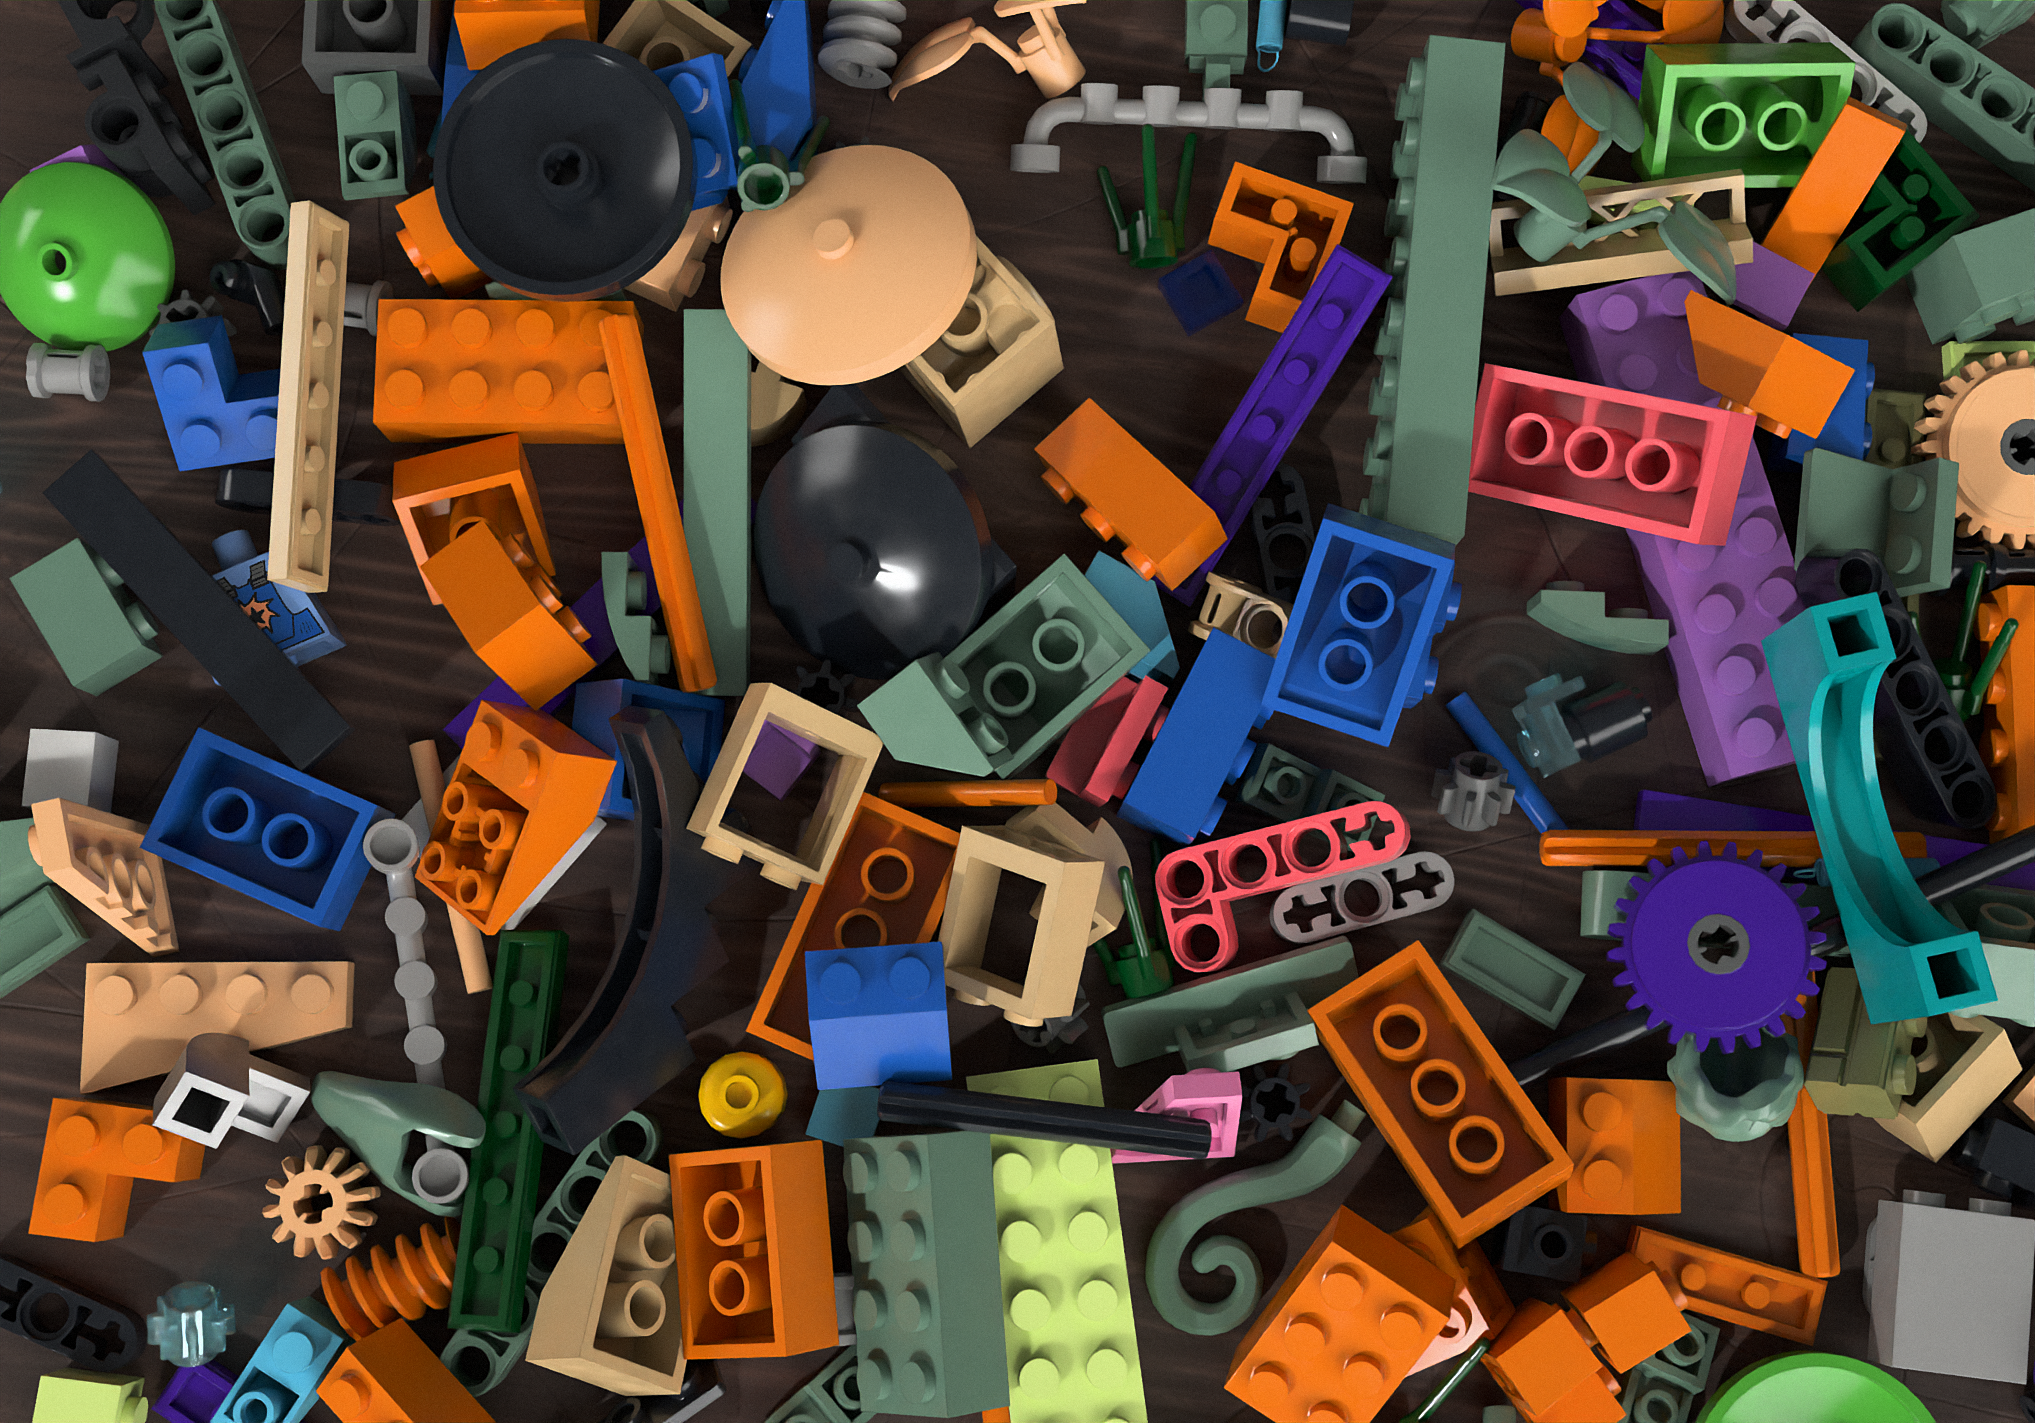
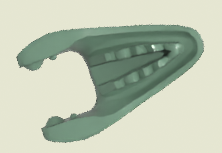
M322 1071L316 1074L313 1079L310 1098L317 1114L356 1156L366 1164L382 1184L436 1215L456 1217L463 1214L466 1190L451 1202H428L416 1192L412 1182L414 1166L404 1162L413 1129L453 1146L463 1148L479 1146L485 1136L486 1123L483 1116L473 1105L456 1093L423 1083L381 1081L336 1071Z

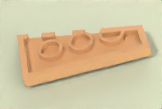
M62 798L31 804L34 825H31L28 829V842L34 860L39 866L43 867V873L151 956L158 957L179 952L162 858L139 848L150 825Z
M348 961L87 963L80 1095H90L124 1084L168 1075L189 1041L195 1036L204 1033H223L249 1040L250 1053L352 1028L354 963Z

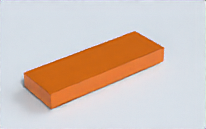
M1848 96L1759 245L1814 273L1815 277L1905 134L1907 124Z
M1631 1225L1625 1252L1628 1251L1645 1264L1653 1260L1661 1272L1667 1270L1682 1290L1690 1305L1685 1309L1813 1346L1828 1281Z

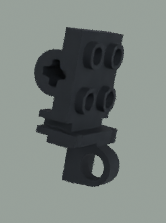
M57 0L83 45L66 55L70 64L77 70L78 73L76 75L89 92L102 85H105L108 90L95 98L87 109L85 129L89 138L146 195L160 198L175 194L194 216L216 205L204 184L213 179V175L195 146H189L180 130L185 128L181 118L166 95H160L159 90L170 84L163 72L160 71L142 47V41L149 34L154 24V11L149 1ZM123 1L135 2L136 12L129 22L122 23L118 15L108 18L109 11L117 3Z

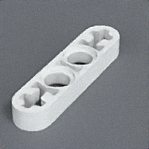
M1794 0L1730 1L1725 9L1724 22L1729 33L1739 43H1787L1790 39L1795 38L1805 39L1808 42H1831L1856 62L1853 80L1861 87L1863 93L1861 102L1871 106L1876 101L1881 105L1877 110L1906 123V128L1919 143L1923 140L1927 131V120L1921 108ZM1759 4L1765 9L1763 16L1753 21L1745 13L1748 9ZM1783 22L1787 27L1774 42L1769 36Z

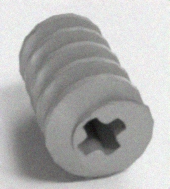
M832 0L828 6L829 21L823 29V41L825 43L818 52V63L822 69L834 79L849 86L878 89L892 83L893 81L890 77L879 69L892 68L897 63V54L886 46L897 45L901 42V30L893 24L901 23L906 19V8L898 2L902 0Z

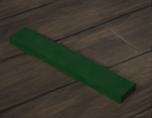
M501 930L477 1103V1110L483 1116L486 1123V1132L481 1144L471 1148L469 1181L465 1192L447 1328L520 1333L544 1142L540 1140L512 1087L556 1047L570 935L561 930Z

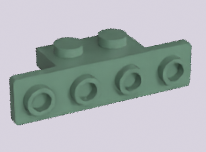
M1340 936L1172 986L1149 995L1103 1007L1101 1016L1115 1065L1117 1067H1124L1179 1051L1188 1072L1199 1068H1213L1221 1073L1235 1072L1237 1069L1266 1060H1284L1294 1056L1300 1050L1319 1045L1314 1022L1307 1010L1359 978L1352 944L1346 936Z

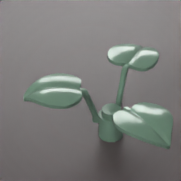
M1573 62L1564 71L1563 90L1568 102L1577 115L1590 127L1599 131L1598 141L1571 175H1569V165L1563 153L1549 139L1537 131L1523 129L1505 144L1495 166L1491 189L1519 197L1533 206L1530 211L1514 224V234L1518 243L1533 259L1539 262H1546L1570 242L1578 249H1582L1592 240L1647 222L1660 223L1658 227L1659 235L1671 253L1687 269L1726 302L1727 307H1729L1736 299L1737 288L1736 269L1732 251L1720 229L1705 214L1692 205L1678 201L1671 206L1670 211L1664 206H1657L1590 229L1586 228V221L1591 218V209L1584 192L1578 184L1609 148L1612 140L1624 150L1634 152L1644 141L1645 128L1638 108L1620 86L1604 75L1594 71L1586 64Z

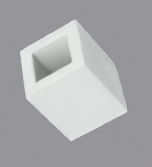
M30 729L22 806L32 809L31 804L62 798L111 813L119 741L97 732Z

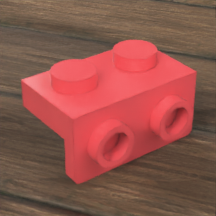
M1145 676L1138 684L1123 677L1070 727L1046 771V779H1053L1056 785L1098 808L1107 803L1111 795L1122 799L1140 765L1130 760L1140 740L1143 738L1152 743L1170 711L1169 708L1160 704L1168 687L1148 676Z

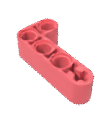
M1381 801L1364 802L1180 849L1166 855L1158 865L1155 882L1171 951L1176 961L1185 969L1193 972L1219 971L1227 967L1234 960L1239 948L1238 934L1230 905L1231 901L1390 862L1400 857L1408 847L1411 835L1410 825L1406 817L1395 807ZM1378 815L1380 820L1387 824H1394L1395 833L1385 836V848L1379 850L1376 843L1365 840L1351 843L1349 846L1355 853V857L1347 859V842L1343 833L1338 828L1339 823L1346 821L1345 831L1351 834L1367 831L1372 828L1371 817ZM1313 830H1322L1331 842V851L1324 863L1310 867L1302 861L1299 855V844L1307 833ZM1250 846H1258L1267 858V868L1265 874L1259 880L1248 883L1240 877L1237 871V860L1244 849ZM1188 862H1195L1204 874V884L1197 895L1186 898L1179 893L1175 877L1182 865ZM1204 924L1211 926L1217 932L1220 939V947L1217 954L1207 962L1197 958L1191 949L1193 932Z

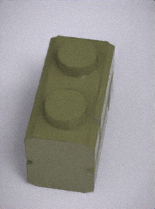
M1831 967L1827 972L1803 1084L1817 1110L1825 1114L1854 1116L1855 1113H1860L1864 1117L1895 1119V1117H1898L1902 1095H1912L1915 1089L1917 1076L1916 1062L1913 1055H1910L1913 1037L1924 1036L1928 1017L1871 1024L1855 968Z

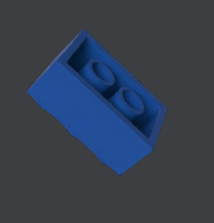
M1213 627L1116 816L1179 849L1187 848L1194 839L1204 843L1207 836H1210L1228 802L1217 796L1223 782L1233 786L1236 779L1240 778L1257 745L1254 741L1246 738L1251 727L1254 726L1261 730L1266 720H1269L1274 712V709L1261 706V702L1276 659Z
M198 727L139 848L314 925L341 931L372 866L363 850L365 835L375 823L385 819H394L396 814Z

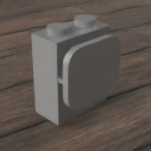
M1903 1189V1203L1879 1200L1878 1215L1871 1221L1866 1235L1862 1297L1865 1308L1870 1314L1867 1359L1895 1368L2026 1384L2035 1253V1220L2011 1217L2012 1203L1969 1198L1968 1211L1945 1208V1194Z

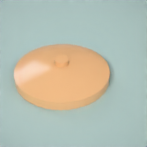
M859 145L813 156L805 169L803 184L790 186L788 197L783 204L775 209L766 211L754 209L752 212L744 211L737 221L727 242L721 267V294L726 314L732 327L749 351L768 368L784 377L815 385H846L882 376L905 365L923 353L938 340L958 315L968 296L976 270L977 239L974 225L959 192L950 179L934 164L912 152L882 145Z

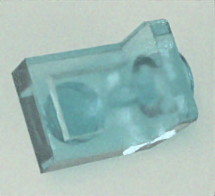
M1556 673L1524 688L1528 699L1512 709L1521 729V732L1517 733L1520 751L1530 767H1539L1543 778L1581 761L1555 704L1571 698L1587 688L1582 676L1564 683L1560 674Z

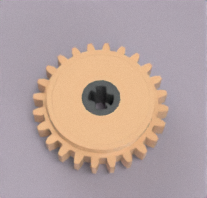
M2020 350L2009 355L2006 361L2002 353L1999 352L1984 358L1982 365L1974 361L1959 368L1961 378L1953 375L1944 379L1939 385L1946 396L1937 394L1926 399L1924 406L1934 414V417L1924 418L1915 422L1914 429L1927 435L1926 442L1911 447V454L1925 457L1926 461L1941 457L1959 463L1955 518L1961 522L1957 527L1956 536L1965 538L1980 531L1979 542L1987 540L1990 543L1998 544L2002 539V544L2011 550L2023 549L2026 542L2029 549L2035 548V359L2030 364L2027 350ZM2014 441L2020 449L2010 448V442ZM2011 454H2021V461L2017 462Z

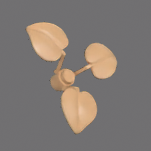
M998 0L994 6V11L998 17H1007L1030 11L1036 24L1026 30L1017 40L1021 48L1019 53L1013 51L984 27H975L976 24L971 17L948 23L918 41L903 57L891 79L893 82L889 86V97L894 102L899 90L947 69L958 61L974 43L988 45L1011 64L1016 74L1027 69L1045 98L1061 95L1075 86L1083 78L1086 70L1067 41L1066 34L1058 22L1054 7L1086 3V0Z

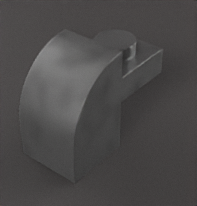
M223 1033L200 1034L189 1041L154 1099L152 1125L215 1149L219 1146L230 1126L278 1143L310 1093V1078L250 1055L249 1040Z

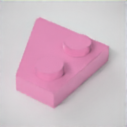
M1199 1068L1191 1070L1185 1075H1172L1135 1111L1204 1119L1210 1123L1212 1129L1211 1147L1207 1158L1234 1157L1242 1102L1240 1073H1221L1213 1068ZM1110 1148L1112 1164L1194 1159Z

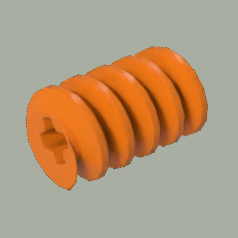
M445 1216L446 1235L440 1237L429 1223L421 1225L422 1246L415 1248L405 1234L402 1233L396 1236L397 1257L393 1259L389 1257L382 1246L378 1244L373 1246L370 1250L372 1268L366 1270L358 1257L354 1255L348 1257L345 1261L347 1279L343 1281L330 1266L325 1267L320 1272L321 1283L328 1305L350 1337L359 1341L377 1331L378 1328L381 1329L400 1317L402 1318V1316L408 1320L416 1321L426 1313L427 1305L437 1310L447 1307L451 1301L461 1229L459 1222L454 1217Z

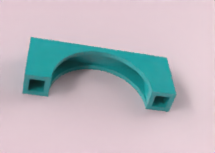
M1873 592L1811 606L1762 639L1761 643L1870 1023L1878 1024L1929 1017L1998 1001L1978 931L1963 930L1954 926L1938 913L1927 900L1903 859L1887 817L1875 763L1873 713L1880 679L1888 665L1896 659V654L1878 594Z

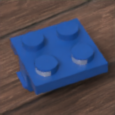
M711 53L652 71L667 86L679 104L694 139L698 178L691 211L723 203L728 194V189L737 187L740 157L738 155V138L732 112V99L723 55Z

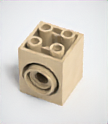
M977 236L976 270L972 286L961 310L937 341L916 358L898 368L969 449L1064 369L1055 320L1050 309L1025 276L1004 257L999 255L995 257Z

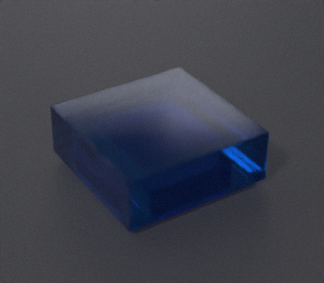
M1212 249L1158 280V288L1188 337L1238 310L1243 304V299Z

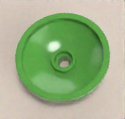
M64 162L47 165L32 171L21 178L8 191L0 203V294L10 311L26 329L43 341L64 350H84L87 345L92 344L103 346L107 352L132 344L149 332L158 322L161 313L157 306L159 303L168 305L175 279L174 250L163 217L150 198L136 184L107 167L86 162ZM57 251H60L66 259L64 272L57 268L55 262Z

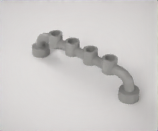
M1085 83L1081 84V97L1051 99L1037 108L1027 123L1024 144L1011 145L1010 170L1034 173L1059 172L1060 146L1048 145V139L1052 129L1064 122L1098 125H1145L1148 123L1153 127L1242 128L1284 132L1315 131L1327 138L1331 149L1330 156H1318L1317 182L1366 184L1367 158L1355 156L1353 134L1345 120L1330 109L1303 105V92L1266 91V103L1253 104L1241 103L1242 90L1233 88H1206L1204 90V102L1179 101L1180 88L1174 86H1143L1142 99L1118 98V85Z
M385 819L375 823L367 831L363 842V850L370 864L379 872L385 873L387 877L390 904L385 912V921L389 929L395 934L400 968L395 974L394 983L398 993L405 998L410 1031L404 1041V1050L407 1057L414 1062L417 1083L445 1089L441 1060L447 1052V1041L445 1036L436 1029L432 996L436 992L438 980L435 972L426 963L422 933L427 927L428 915L422 904L417 900L412 866L419 856L420 844L415 832L407 823L398 819ZM425 1134L427 1152L417 1160L413 1168V1186L418 1195L428 1202H451L458 1198L468 1185V1165L464 1158L455 1152L453 1145Z

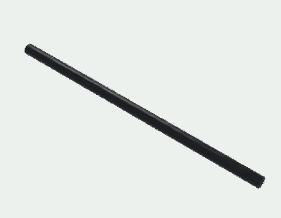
M2035 824L1919 876L1914 880L1927 900L1935 907L2035 862ZM1839 913L1808 927L1809 931L1826 933L1827 938L1825 942L1811 947L1812 956L1822 958L1848 946ZM1644 1005L1630 1011L1625 1009L1505 1063V1065L1523 1091H1526L1660 1031L1669 1025L1662 1021L1658 1026L1647 1030L1644 1024L1651 1012Z

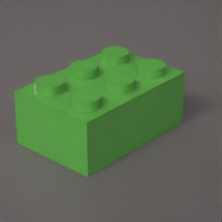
M1831 42L1646 44L1638 110L1644 123L1645 137L1641 146L1632 152L1631 167L1643 182L1742 169L1745 188L1794 187L1846 99L1850 96L1856 62Z

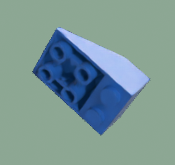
M773 0L765 19V29L768 30L759 50L751 48L747 52L740 67L738 81L741 83L745 97L752 138L757 146H773L782 151L788 162H793L809 132L817 122L813 35L807 0ZM818 148L816 149V151H815V153H814L813 156H816V155L819 154V149H818ZM736 187V188H732V190L738 192L737 187Z

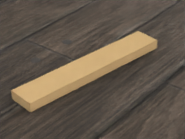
M310 200L291 203L267 580L306 593L327 592L329 582L349 222Z

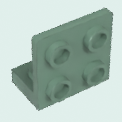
M1821 448L1805 451L1796 539L1795 571H1797L1800 561L1808 553L1815 550L1868 549L1875 553L1883 563L1899 597L1950 588L1959 463L1938 457L1896 469H1889ZM1839 573V582L1841 583V574Z

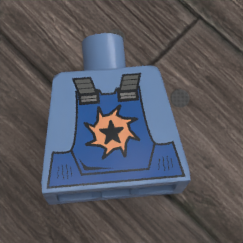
M237 530L229 532L212 542L213 550L222 569V572L212 576L297 667L347 646L342 634L315 593H306L267 580L269 552L258 556L249 531ZM213 677L215 684L221 686Z

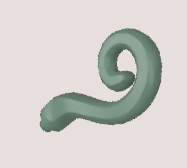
M1344 1099L1331 1120L1318 1114L1298 1143L1282 1158L1267 1164L1233 1172L1205 1183L1183 1196L1169 1209L1153 1233L1145 1262V1282L1152 1304L1166 1322L1189 1334L1213 1336L1232 1330L1242 1324L1252 1314L1262 1295L1264 1275L1260 1260L1250 1246L1236 1237L1216 1235L1204 1240L1192 1253L1191 1263L1196 1271L1208 1273L1219 1265H1227L1233 1270L1236 1277L1235 1288L1227 1298L1217 1303H1205L1190 1296L1183 1288L1179 1278V1263L1186 1245L1203 1225L1222 1214L1306 1195L1326 1184L1349 1163L1362 1145L1352 1135L1366 1116L1364 1112Z

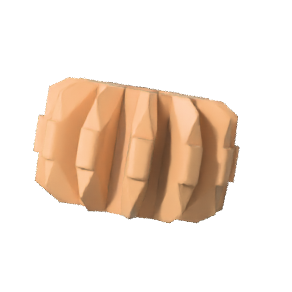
M321 1145L308 1147L304 1161L296 1156L286 1157L282 1161V1167L288 1180L272 1178L265 1185L270 1193L280 1196L279 1203L268 1205L262 1211L265 1218L282 1217L283 1223L275 1229L272 1239L280 1243L296 1235L293 1245L295 1256L300 1258L309 1256L316 1246L317 1252L323 1260L337 1256L339 1242L349 1249L359 1246L362 1243V1239L355 1224L371 1226L378 1219V1216L373 1211L363 1208V1201L376 1199L381 1195L378 1186L361 1188L359 1182L369 1174L370 1169L364 1162L357 1163L348 1169L350 1150L344 1147L335 1148L329 1157H327ZM331 1193L333 1207L314 1211L311 1205L312 1197Z

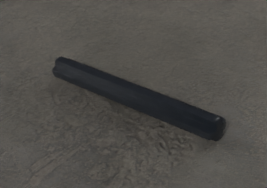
M885 1081L881 1084L877 1104V1116L882 1121L1194 1159L1207 1158L1212 1140L1210 1123L1204 1119L894 1081Z

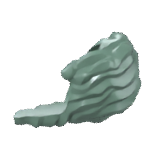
M1765 1027L1758 1029L1761 1035V1046L1750 1049L1741 1035L1735 1037L1734 1052L1723 1054L1719 1047L1718 1038H1710L1706 1050L1699 1053L1694 1052L1693 1035L1685 1033L1677 1043L1676 1056L1667 1062V1074L1676 1087V1113L1687 1121L1704 1128L1715 1138L1731 1142L1753 1140L1765 1135L1772 1127L1783 1126L1794 1110L1798 1092L1803 1088L1805 1074L1798 1051V1038L1787 1032L1775 1037Z

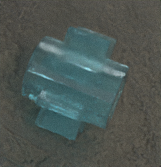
M188 1281L173 1286L166 1292L165 1296L157 1298L158 1312L147 1315L148 1344H160V1359H169L173 1364L182 1367L200 1366L211 1361L218 1352L226 1351V1335L236 1332L235 1304H223L222 1289H215L212 1285L201 1281Z

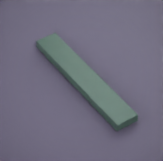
M684 309L683 530L717 677V683L712 688L691 693L698 695L745 696L750 685L751 352L732 327L725 309Z

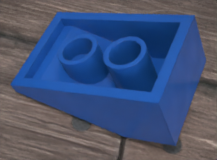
M1328 503L1261 706L1389 747L1455 561V544Z

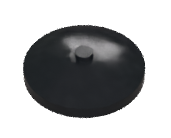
M575 39L549 40L518 48L503 55L480 71L463 88L449 109L438 135L433 162V182L439 211L447 230L463 253L484 274L498 284L527 297L556 302L583 301L614 293L629 286L653 269L676 243L687 223L696 194L698 178L697 155L691 129L679 104L662 80L646 65L619 49L601 43Z
M856 421L840 424L814 433L792 447L779 460L763 487L754 525V550L760 581L766 597L782 625L816 659L824 662L825 659L830 660L832 668L845 674L852 673L856 677L873 680H889L915 660L939 652L944 659L972 633L981 618L991 588L993 553L990 532L982 506L967 478L957 465L929 440L913 431L885 422Z

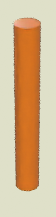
M1053 779L888 782L880 786L879 799L900 808L1053 805L1057 799V786Z

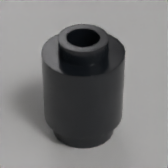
M1618 680L1563 705L1561 714L1552 717L1550 724L1561 752L1570 763L1575 764L1581 760L1592 763L1646 738L1648 735L1647 723L1651 722L1653 717L1649 703L1640 689L1637 687L1629 689L1625 683Z

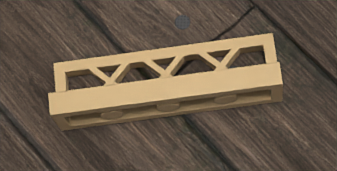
M1742 169L1582 190L1589 207L1606 219L1603 223L1605 224L1626 217L1639 201L1656 199L1670 210L1671 206L1676 203L1671 197L1684 195L1680 201L1693 205L1704 192L1729 189L1730 218L1713 220L1712 222L1726 238L1732 251L1735 265L1753 262V238L1746 225L1745 186ZM1522 199L1492 203L1489 250L1496 296L1690 271L1671 253L1661 239L1658 231L1659 224L1654 229L1637 230L1635 227L1623 230L1622 232L1624 233L1610 234L1592 240L1582 249H1578L1570 242L1548 261L1539 262L1529 256L1521 246L1503 249L1500 220L1521 218L1533 206ZM1620 204L1615 211L1607 207L1608 205Z

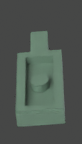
M1185 0L1184 64H1188V73H1202V102H1204V90L1206 88H1230V74L1243 75L1247 59L1248 0Z

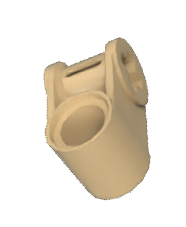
M1209 571L1206 581L1210 584L1198 621H1190L1187 631L1207 640L1214 627L1276 659L1294 605L1263 593L1262 589L1221 573ZM1280 619L1283 628L1282 635L1278 643L1274 644L1272 630L1275 623Z

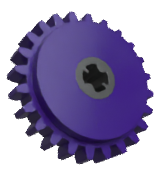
M1700 841L1696 848L1695 858L1688 859L1683 849L1677 846L1670 852L1672 866L1666 868L1657 859L1653 858L1646 866L1652 877L1651 881L1647 883L1645 880L1633 876L1627 885L1637 896L1636 899L1631 901L1618 898L1614 905V908L1620 914L1626 916L1625 923H1612L1607 927V934L1614 938L1622 939L1621 947L1614 948L1606 953L1607 961L1623 962L1625 971L1612 980L1614 987L1631 985L1635 994L1625 1004L1626 1008L1630 1011L1644 1005L1651 1012L1644 1024L1647 1030L1653 1029L1662 1021L1671 1026L1668 1032V1043L1672 1045L1677 1044L1684 1034L1687 1033L1693 1035L1694 1052H1704L1710 1038H1718L1722 1053L1730 1054L1734 1052L1735 1037L1741 1035L1750 1049L1761 1046V1035L1758 1029L1765 1027L1775 1037L1781 1036L1786 1030L1779 1016L1785 1013L1795 1019L1802 1018L1806 1011L1795 1000L1799 994L1813 997L1819 992L1820 988L1814 982L1806 979L1808 971H1821L1826 968L1827 961L1811 955V947L1827 940L1826 933L1809 931L1807 922L1816 917L1820 911L1818 906L1800 908L1796 899L1803 894L1806 886L1802 882L1787 889L1780 882L1787 869V866L1783 863L1775 866L1769 872L1760 868L1763 851L1756 849L1744 861L1737 859L1736 843L1728 842L1721 852V856H1712L1708 842ZM1716 931L1727 937L1728 940L1723 944V947L1731 946L1732 953L1731 957L1723 955L1715 963H1711L1703 958L1702 954L1707 948H1698V939H1708Z

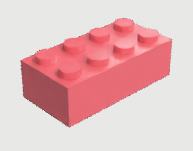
M1485 363L1475 405L1468 492L1694 544L1725 546L1757 416Z

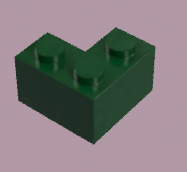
M1906 128L1905 134L1853 215L1862 227L1846 238L1828 255L1821 269L1858 313L1911 273L1952 236L1965 231L1981 216Z

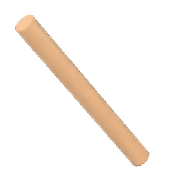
M424 740L409 745L429 833L431 834L443 802L446 787L435 741ZM446 903L467 993L473 994L493 988L480 929Z

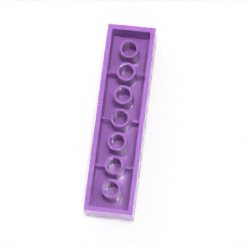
M1691 271L1646 276L1576 295L1559 317V321L1578 381L1721 409L1717 407V404L1723 394L1699 383L1684 303L1690 290L1707 297L1702 280ZM1752 435L1725 546L1694 544L1626 528L1654 619H1669V645L1664 647L1708 787L1796 763L1761 640L1806 610V607L1798 593L1796 571L1794 569L1795 562Z

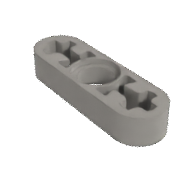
M1426 851L1413 853L1387 863L1292 886L1281 892L1273 901L1270 908V923L1278 937L1290 944L1302 945L1439 907L1449 899L1453 892L1454 874L1449 863L1440 855ZM1415 864H1421L1425 873H1436L1439 884L1430 888L1431 899H1424L1423 893L1420 890H1413L1397 895L1396 898L1402 905V908L1397 910L1392 908V889L1382 872L1392 871V884L1407 880L1416 875ZM1365 880L1376 888L1379 895V904L1372 915L1360 917L1351 913L1346 907L1344 892L1352 881ZM1325 887L1331 888V906L1341 925L1331 926V913L1317 916L1308 921L1309 932L1301 933L1297 924H1286L1283 913L1292 909L1293 903L1291 898L1299 897L1302 905L1309 907L1327 901L1321 889Z

